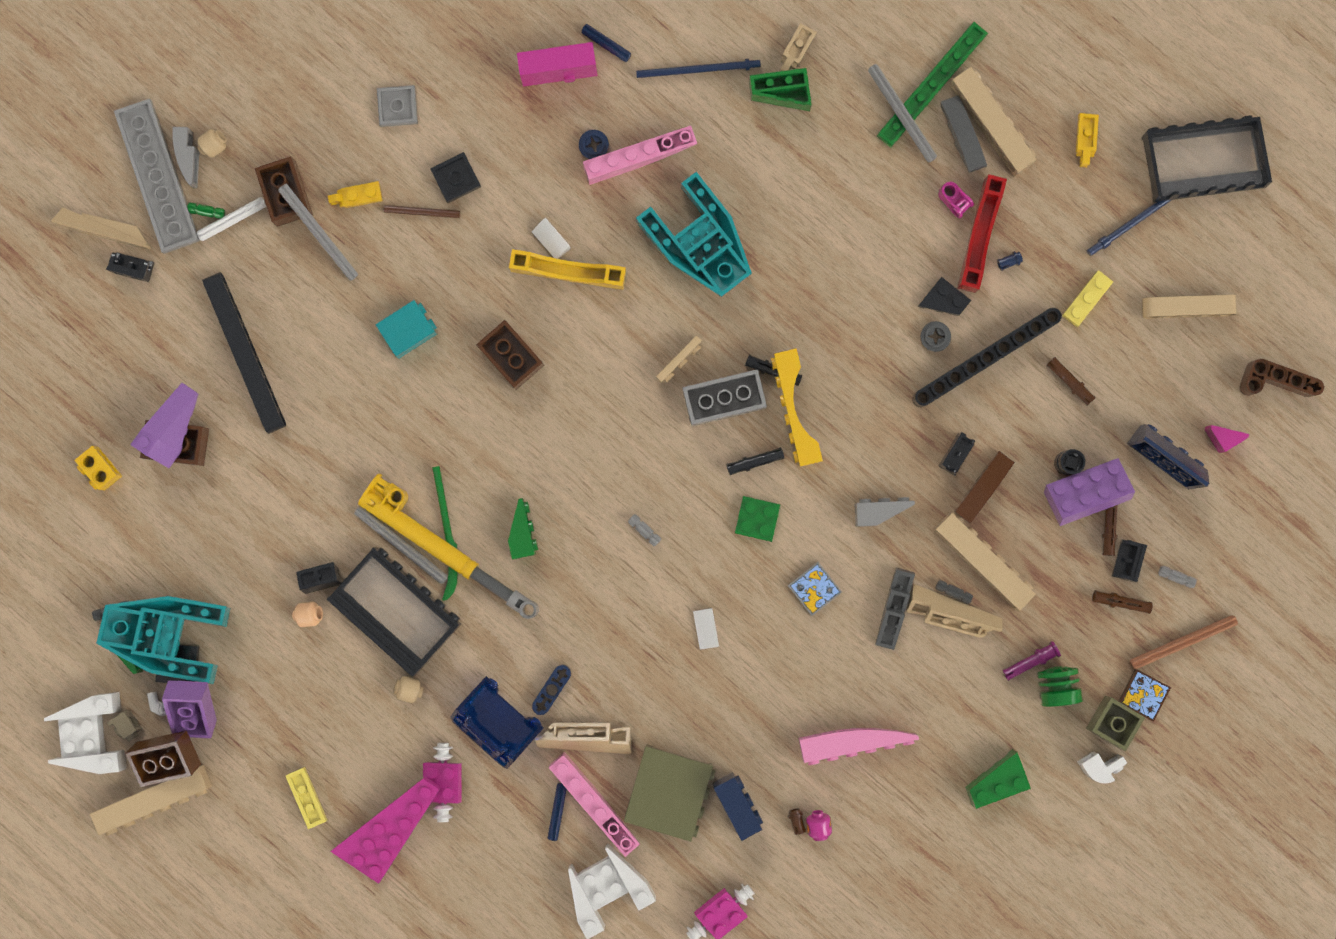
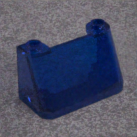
M486 676L455 709L450 719L499 765L508 769L544 727L536 717L525 718L498 694V683Z

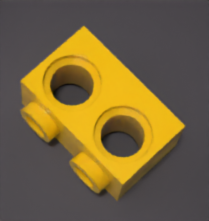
M91 446L74 460L78 464L77 469L83 475L86 474L90 479L88 481L95 490L105 491L122 477L121 473L100 447ZM92 457L94 464L90 467L88 461ZM105 472L106 479L102 482L100 475Z

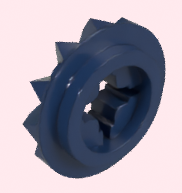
M588 130L579 139V150L588 159L604 155L609 149L608 138L599 130ZM591 138H593L595 143H599L596 152L592 147H588L591 145Z

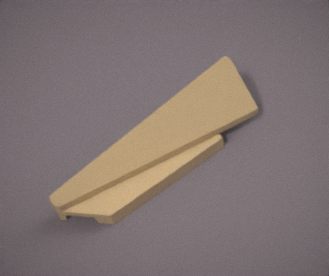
M63 207L51 221L59 227L75 230L80 233L148 250L151 248L137 226L85 213L80 215Z
M916 584L913 585L906 612L926 615L925 623L979 638L986 636L989 631H1002L1001 617Z
M552 723L544 734L540 737H535L537 747L619 754L632 753L631 727L611 729V723Z

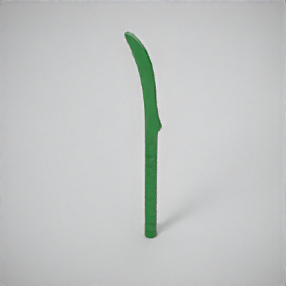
M440 466L432 467L445 540L457 549V544L452 536ZM448 567V581L442 597L443 601L451 597L457 585L458 574L450 567Z

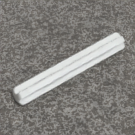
M259 197L196 232L198 238L204 241L266 207L265 200Z

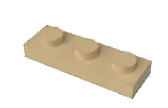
M695 336L656 376V379L661 384L664 381L668 383L675 376L673 372L678 367L682 369L688 362L687 358L691 354L695 355L702 348L700 346L702 340Z

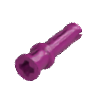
M1051 641L1050 645L1040 650L1036 649L1033 655L1002 671L1009 681L1039 664H1047L1048 660L1056 656L1060 657L1061 654L1056 644Z

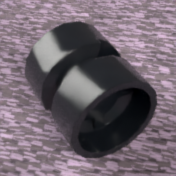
M1070 449L1060 452L1056 456L1054 466L1058 473L1069 476L1080 473L1085 467L1086 460L1080 451Z

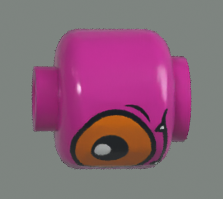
M816 810L806 818L807 834L813 840L824 841L832 834L831 817L828 814L823 813L821 810Z

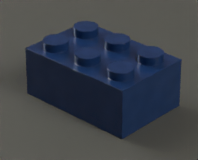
M732 772L713 782V788L741 841L762 831V818L758 810L753 811L752 807L754 804L749 793L744 794L742 789L745 787L740 776H735Z

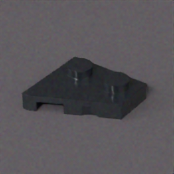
M941 277L918 307L959 316L971 302V299Z

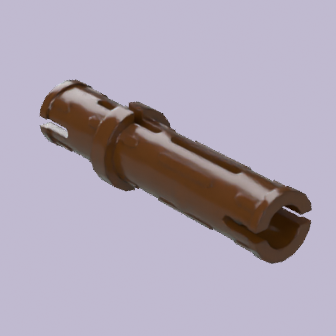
M1056 357L1046 365L1072 390L1071 393L1073 395L1076 394L1086 406L1096 398L1084 386L1085 384L1080 382Z
M1118 505L1105 509L1104 534H1102V538H1104L1103 556H1115V542L1118 539V535H1116Z
M1095 590L1092 596V602L1109 605L1110 608L1120 607L1150 614L1153 608L1152 602L1119 596L1114 592L1109 594ZM1106 598L1118 600L1119 602L1106 600ZM1126 602H1128V603H1133V604H1137V605H1139V606L1126 604Z

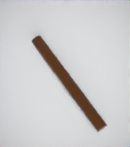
M384 205V213L460 218V211Z

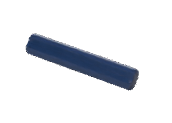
M585 24L581 30L583 35L624 62L630 59L631 52L590 25Z
M558 783L556 786L547 837L551 841H557L567 791L562 783Z

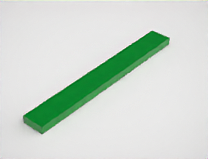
M976 22L969 26L903 104L914 121L988 35V32ZM896 113L877 134V137L890 148L906 131Z

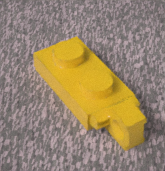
M1078 114L1076 156L1080 157L1079 167L1087 168L1090 165V157L1093 158L1097 150L1099 115Z
M379 181L341 188L337 190V194L328 195V202L331 206L339 204L340 207L345 208L383 201Z

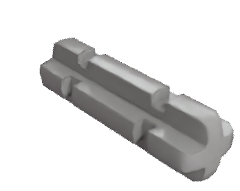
M636 514L628 520V523L632 527L635 526L636 530L645 539L648 538V542L653 546L660 542L661 537L654 534V531L644 521L641 522Z
M1161 566L1158 572L1159 576L1168 577L1169 580L1185 584L1189 588H1194L1197 582L1196 578L1187 577L1186 574L1170 570L1166 566Z

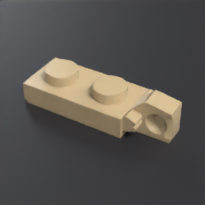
M800 23L782 54L780 62L784 64L780 69L781 71H787L791 68L796 69L817 34L816 31Z

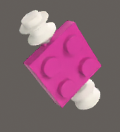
M437 743V746L433 747V749L437 750V754L433 757L436 760H440L439 762L423 763V778L427 777L441 787L432 801L439 803L433 808L437 811V815L433 817L437 819V822H449V819L453 818V816L449 815V810L453 809V807L447 803L462 802V763H447L446 760L453 757V755L449 754V750L453 748L449 746V743Z
M741 884V890L734 889V898L723 888L698 908L694 914L701 923L694 921L692 929L687 927L688 932L686 934L689 939H699L701 936L706 938V930L715 939H721L745 920L748 916L739 904L747 905L746 900L749 898L754 900L752 895L755 893L748 884L746 886Z

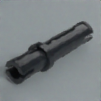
M749 354L745 366L758 369L763 375L766 373L778 377L777 369L773 370L772 363H769V360L766 359L764 361ZM797 375L796 386H799L803 375Z
M780 447L752 457H742V460L726 464V467L731 476L743 471L748 472L755 467L785 458Z

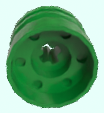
M1059 666L1037 672V678H1047V680L1038 682L1039 686L1048 687V690L1040 693L1041 705L1043 707L1065 706L1083 702L1081 688L1072 687V684L1079 682L1080 678L1070 677L1079 673L1078 668Z

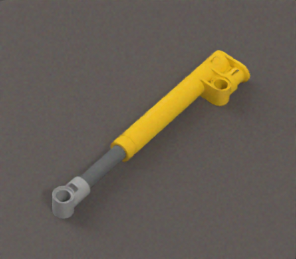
M380 473L374 477L359 499V506L457 573L462 574L466 579H474L507 602V606L518 612L523 618L530 619L538 615L539 606L536 602L531 601L516 590L512 591L478 568L479 564L476 561L471 560L470 557L402 512L401 510L408 501V494L405 490L393 483H388L382 478ZM396 492H400L402 495L399 502L394 500ZM528 604L534 608L532 615L525 613V606Z

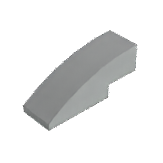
M173 127V146L177 163L187 183L191 187L197 188L200 152L193 146V132L188 127Z

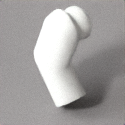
M157 691L147 693L150 710L159 716H166L163 703L158 701Z

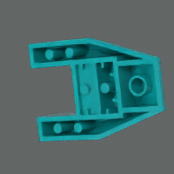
M696 171L681 183V189L702 214L698 219L674 236L650 206L636 217V223L672 265L722 297L750 276L752 272L732 216Z
M171 596L108 604L104 608L96 644L151 674L214 684L218 665L176 658L185 620L227 627L231 608Z

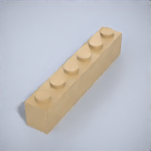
M970 67L952 79L949 84L957 96L959 95L962 104L1012 175L1015 177L1031 166L1037 160L1034 150L1030 147L1028 148L1025 144L1024 136L1013 127L1012 119L1008 116L1006 117L1002 105L994 100L990 88L982 83L980 74Z
M949 513L933 531L1016 611H1020L1036 595L1032 591L1034 589L1032 585L1027 581L1023 582L1019 578L1020 574L1011 567L1009 569L1004 564L1006 562L1005 559L999 554L995 555L991 551L992 547L985 540L980 541L976 537L978 533L971 527L967 528L963 524L964 520L957 513Z
M202 765L192 776L162 782L90 813L98 836L103 833L108 836L117 832V827L123 825L124 828L136 824L135 820L140 817L143 821L154 816V811L159 810L162 813L171 809V804L175 802L178 805L189 801V796L194 794L196 797L208 793L206 789L212 787L204 765Z

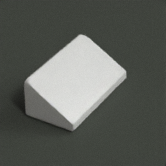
M546 218L532 231L553 258L559 259L571 249L569 244Z
M712 608L693 611L699 648L719 647Z

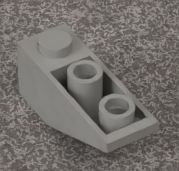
M909 497L898 498V501L890 502V498H880L878 502L872 503L871 499H859V503L854 504L856 527L877 526L915 505V501H909Z

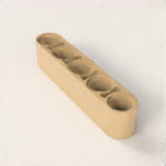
M1236 295L1143 298V318L1237 315Z

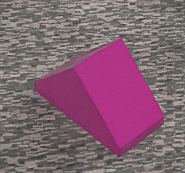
M1214 425L1205 427L1206 434L1219 453L1226 452L1249 438L1247 433Z

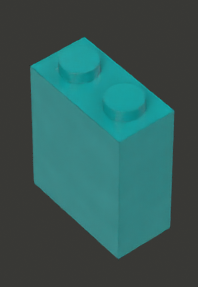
M415 300L375 324L398 359L437 335L435 331L437 326L432 319L428 320L425 316L427 311L422 303L418 304Z

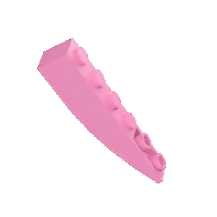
M690 125L583 161V168L589 185L664 159L696 145L697 141Z
M851 728L819 733L798 739L803 762H808V765L820 763L819 760L827 759V761L838 760V756L841 755L853 757L858 755L857 752L873 753L877 751L876 748L880 747L892 749L896 747L895 744L903 743L904 746L914 744V740H919V737L915 733L891 729Z
M565 752L550 764L549 769L625 857L640 845L612 807Z

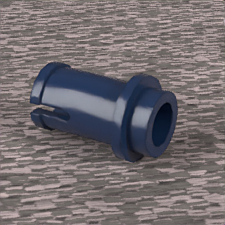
M1013 251L1011 255L997 259L999 269L1003 271L1014 265L1019 266L1023 262V258L1019 251Z

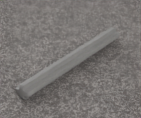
M877 64L872 65L868 69L871 77L928 163L932 162L937 157L934 150Z
M287 184L282 185L278 189L279 193L350 281L358 276L355 269Z
M361 506L356 509L354 514L440 584L447 580L448 575Z

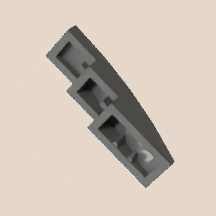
M959 95L941 101V108L955 139L954 144L968 172L987 167L980 143Z
M896 567L875 645L892 650L895 649L905 617V610L910 597L915 572Z

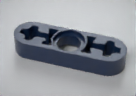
M559 665L555 668L534 700L532 709L536 714L544 715L549 711L570 679L571 669L567 665ZM558 669L567 670L566 674L568 676L562 677L559 681L563 683L562 686H560L559 683H557L556 681L551 680L553 677L555 679L558 678ZM554 684L557 687L555 695L547 693L546 688L548 685ZM543 693L547 698L552 699V701L549 702V700H547L544 704L546 710L542 709L541 711H539L537 709L538 705H536V703H541L543 701L544 697H541Z

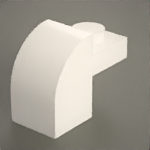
M1091 752L1077 761L1083 772L1089 778L1099 783L1115 781L1111 773L1116 774L1124 769L1123 766L1127 764L1124 757L1118 754L1104 763L1096 752Z

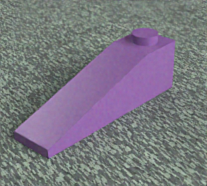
M181 383L140 430L131 446L149 458L170 468L181 453L184 436L187 434L188 423L199 394L184 383Z

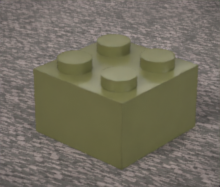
M1105 696L1086 729L1115 747L1126 751L1145 717L1112 697Z

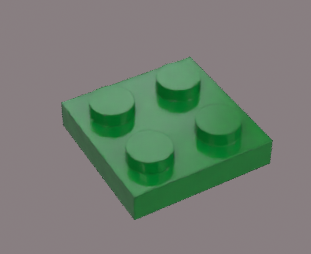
M743 496L734 534L772 542L780 504Z

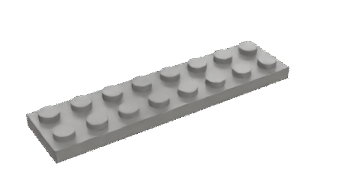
M147 99L115 110L114 114L161 252L165 254L199 242L200 240L197 236L191 213L188 211L187 202L152 100Z

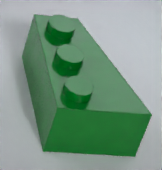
M807 68L750 75L749 77L751 101L810 112L812 103Z
M1013 749L965 787L971 805L976 809L1031 789L1018 752Z

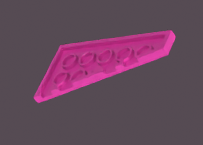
M424 777L330 852L379 884L441 787L427 777Z

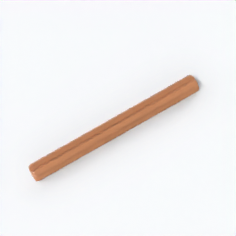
M1231 615L1130 660V664L1133 669H1138L1238 625V621L1235 616Z

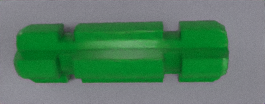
M191 202L187 205L188 211L191 214L197 213L201 216L216 217L217 219L225 216L223 208L216 207L215 209L212 206L197 205Z

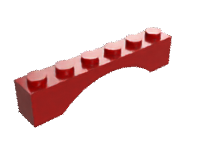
M988 174L984 179L957 289L973 293L980 289L988 245L1007 182L1006 178Z

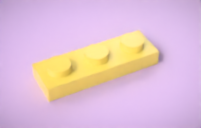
M1099 270L1096 271L1062 316L1078 327L1113 281Z
M303 767L286 775L307 828L310 829L326 822V815L306 768Z

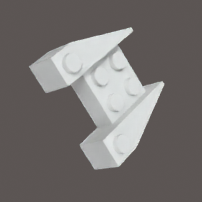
M119 692L91 696L44 718V721L58 720L61 757L48 760L49 764L96 774L114 773L127 769L125 750L109 752L105 750L102 715L121 711Z
M607 844L605 847L609 855L579 873L576 872L573 864L568 869L577 922L586 939L597 935L605 929V923L597 910L629 892L638 910L656 901V895L647 879L619 855L610 844Z

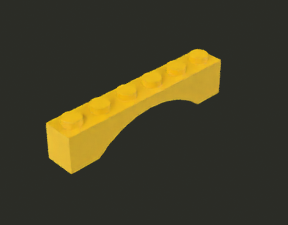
M514 249L511 251L509 263L511 272L620 290L624 289L626 267L566 261Z
M797 348L774 353L771 363L773 370L777 369L778 377H775L777 388H781L783 393L780 396L782 407L786 406L787 410L784 418L786 426L790 425L791 433H788L790 443L794 444L796 449L793 452L795 463L799 462L800 467L822 462L819 442L812 438L803 428L794 407V385L801 368Z

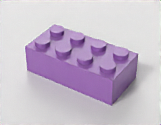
M1119 458L1047 484L1044 490V494L1059 526L1129 501L1135 493Z

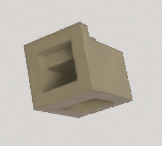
M130 710L123 711L107 722L109 726L114 725L116 734L120 738L122 737L123 740L127 739L128 742L138 736L137 732L143 729Z

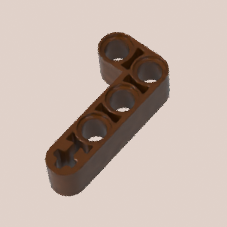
M1257 359L1248 363L1240 383V391L1247 396L1261 392L1265 383L1308 398L1320 395L1325 387L1324 383L1318 378L1265 359ZM1256 364L1260 366V373L1255 370ZM1274 370L1279 375L1278 379H1275L1273 376ZM1292 377L1297 381L1296 386L1291 382ZM1249 382L1254 384L1253 391L1249 388Z

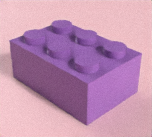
M168 681L162 701L171 733L187 730L190 738H212L217 719L208 682Z

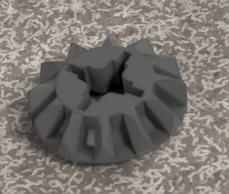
M938 321L928 323L924 326L920 335L922 345L927 350L934 352L944 350L951 341L949 328L944 323ZM935 329L937 335L943 337L937 340L936 345L934 339L928 337L934 334Z

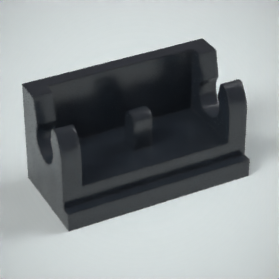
M113 252L106 270L114 274L149 283L154 262Z
M963 432L958 433L938 466L955 476L974 446L975 440L967 438Z
M1121 539L1112 577L1130 582H1138L1147 545Z
M334 562L297 571L299 590L304 594L340 585L342 579L338 576L339 568Z

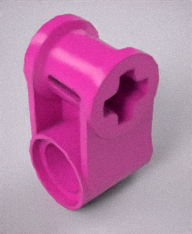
M947 182L939 189L938 196L940 200L959 219L963 217V213L969 207L972 208L975 205L973 200L954 182ZM945 188L952 190V196L945 194Z

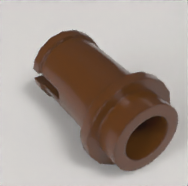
M799 808L790 810L788 818L791 819L795 835L806 832L802 819L803 812Z

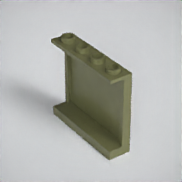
M646 744L624 822L691 842L692 837H696L699 826L696 825L698 818L702 819L705 807H702L703 799L707 800L710 788H707L709 780L713 781L715 769H712L713 764L673 754Z

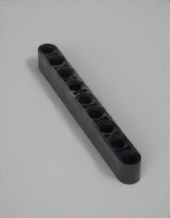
M219 272L202 279L267 434L286 427L283 414L225 277Z
M1049 308L932 381L913 395L912 401L914 405L920 408L927 406L1061 321V312L1057 308ZM1048 313H1051V314L1054 315V317H1055V321H1054V322H1050V321L1048 320V318H1047V314H1048ZM1032 323H1035V324L1038 325V327H1039V331H1038V332H1034V331L1031 329V324H1032ZM1016 333H1019V334L1022 335V337H1023V341H1022V342L1016 341V339H1015V334H1016ZM1000 343L1006 345V352H1001L999 350ZM984 353L990 355V362H985L983 360ZM967 363L974 365L975 371L973 373L967 370ZM952 373L958 375V383L951 381L950 375ZM936 383L942 385V393L935 391L934 385ZM920 393L925 394L927 397L926 403H921L918 400Z

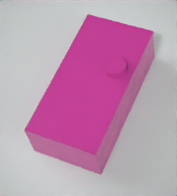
M593 42L517 53L519 74L523 87L559 81L570 83L574 82L575 79L598 76Z

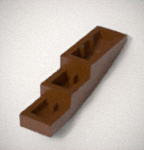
M998 451L954 512L971 524L1015 462Z

